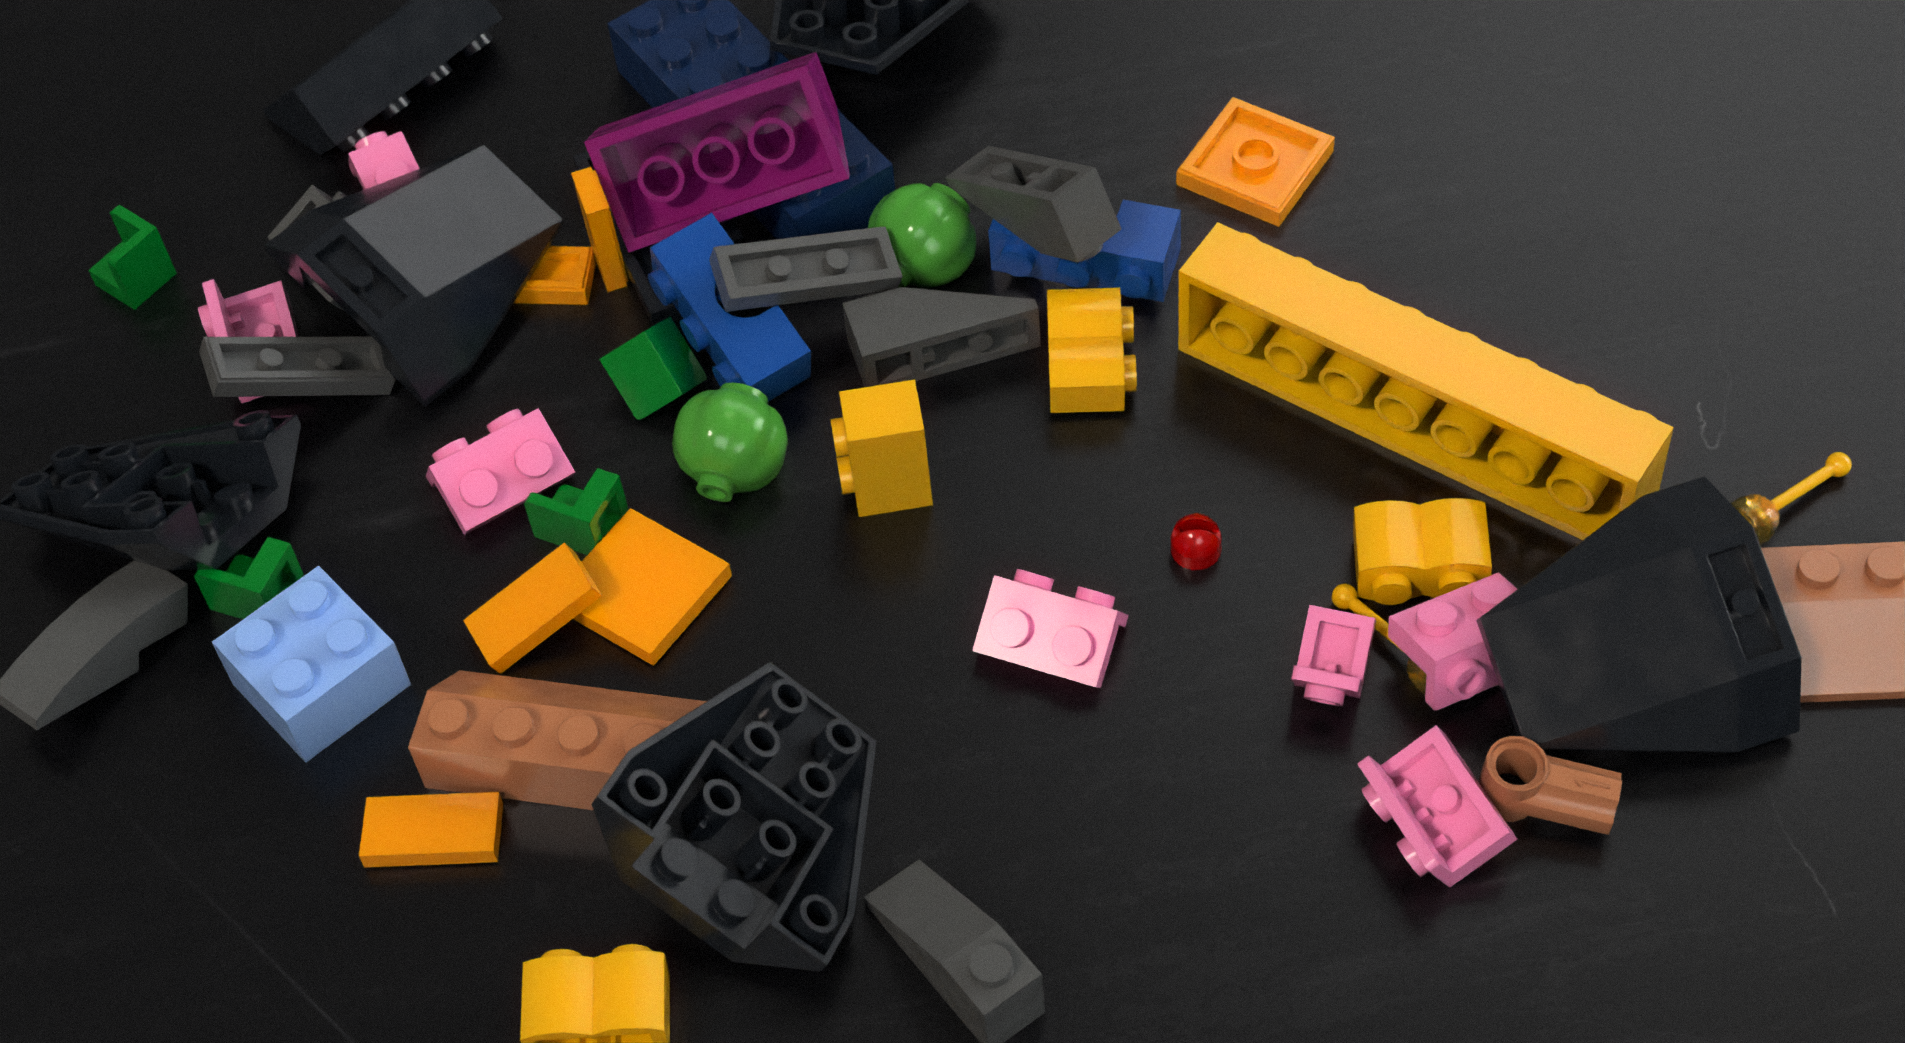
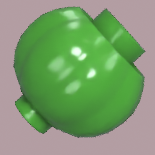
M915 183L899 187L881 199L869 218L868 228L885 226L903 276L898 288H906L908 285L920 288L947 285L964 274L974 260L977 249V237L975 227L968 216L970 214V207L957 192L943 184L934 183L929 187L925 184Z
M725 383L718 390H706L696 394L679 411L674 426L673 452L680 469L698 482L696 490L700 495L714 501L728 502L732 500L734 493L758 491L768 485L778 475L787 450V431L779 412L767 404L768 398L760 390L741 383Z

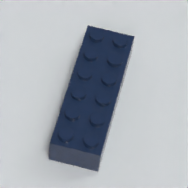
M649 0L607 23L618 72L652 108L789 61L781 52L770 50V41L729 0ZM839 110L838 115L850 177L817 190L751 211L776 239L867 229L869 218L876 205L884 196L896 190L893 164Z

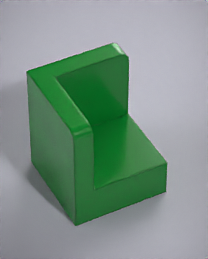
M117 205L110 211V215L122 242L88 271L97 287L136 310L177 273L157 227L123 206Z
M671 316L599 359L631 412L639 420L707 379L706 373Z
M599 468L596 469L584 490L564 484L559 487L553 498L531 492L524 502L534 537L559 546L565 542L574 551L585 555L592 551L629 510L620 475Z
M267 537L255 558L237 555L226 572L218 569L198 570L194 578L210 610L244 619L302 578L304 573L290 543Z

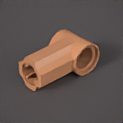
M1508 736L1499 739L1490 747L1478 782L1506 822H1516L1525 819L1527 816H1532L1609 835L1619 803L1623 780H1621L1622 773L1545 755L1544 750L1534 741L1522 736ZM1499 774H1513L1519 777L1525 784L1512 785L1505 782Z

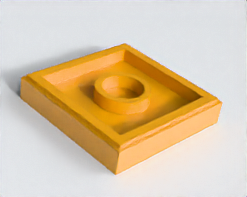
M1232 97L1176 171V185L1280 227L1334 152L1335 137Z
M630 508L582 560V564L599 589L602 597L573 619L654 666L732 577L730 564Z

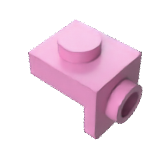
M384 131L371 134L355 144V151L348 153L351 172L354 177H358L363 190L420 169L402 131L387 136Z
M1309 605L1297 666L1294 665L1291 677L1295 686L1305 687L1303 698L1334 706H1343L1345 696L1361 698L1376 625L1374 617Z

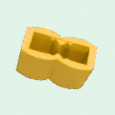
M1120 288L1047 290L1050 413L1124 411L1125 392H1136L1137 390L1136 355H1124L1123 343H1134L1133 306H1121Z
M1448 498L1429 501L1420 505L1406 501H1376L1354 507L1353 540L1357 594L1359 598L1375 600L1383 605L1401 604L1411 598L1422 595L1436 598L1488 577L1492 573L1485 502L1466 498Z
M627 944L616 947L611 953L594 958L582 956L579 952L570 949H555L544 953L540 958L523 962L521 1043H670V974L665 954L652 951L643 945Z

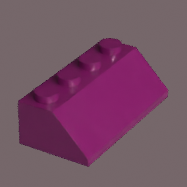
M817 52L600 126L584 141L628 253L659 243L710 213H713L718 222L849 179L850 177L838 109Z

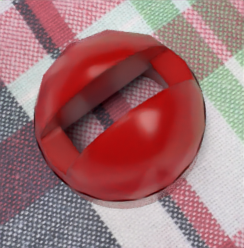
M1200 513L1185 515L1176 522L1171 533V555L1180 566L1190 570H1203L1214 565L1219 560L1222 552V534L1218 524L1208 515Z

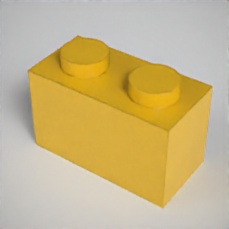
M915 379L839 391L843 417L830 419L842 495L855 493L859 517L933 506L925 431Z

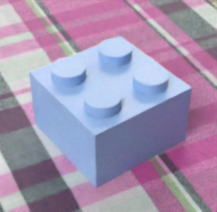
M319 565L212 641L232 684L305 763L411 685L395 643Z

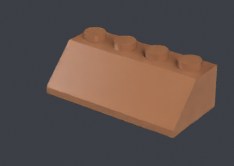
M1905 542L1761 548L1802 657L1800 703L1905 699Z
M459 670L427 690L408 748L425 788L459 793L499 792L501 798L593 810L591 803L630 749L707 701Z

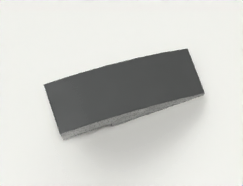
M133 561L111 574L55 619L15 660L0 679V705L35 730H39L139 671L140 650L188 623V584L167 570Z

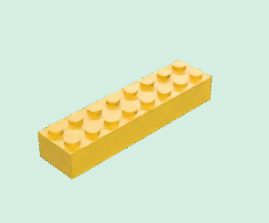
M1218 222L1179 270L1178 350L1578 539L1584 540L1641 496L1659 491L1674 427L1657 420L1647 412L1634 410L1599 394L1587 385L1574 383L1539 367L1529 359L1514 356L1481 341L1471 333L1456 330L1425 316L1421 311L1413 307L1396 303L1368 290L1360 283L1347 281L1314 266L1304 258L1294 257L1259 241L1251 234L1238 232Z

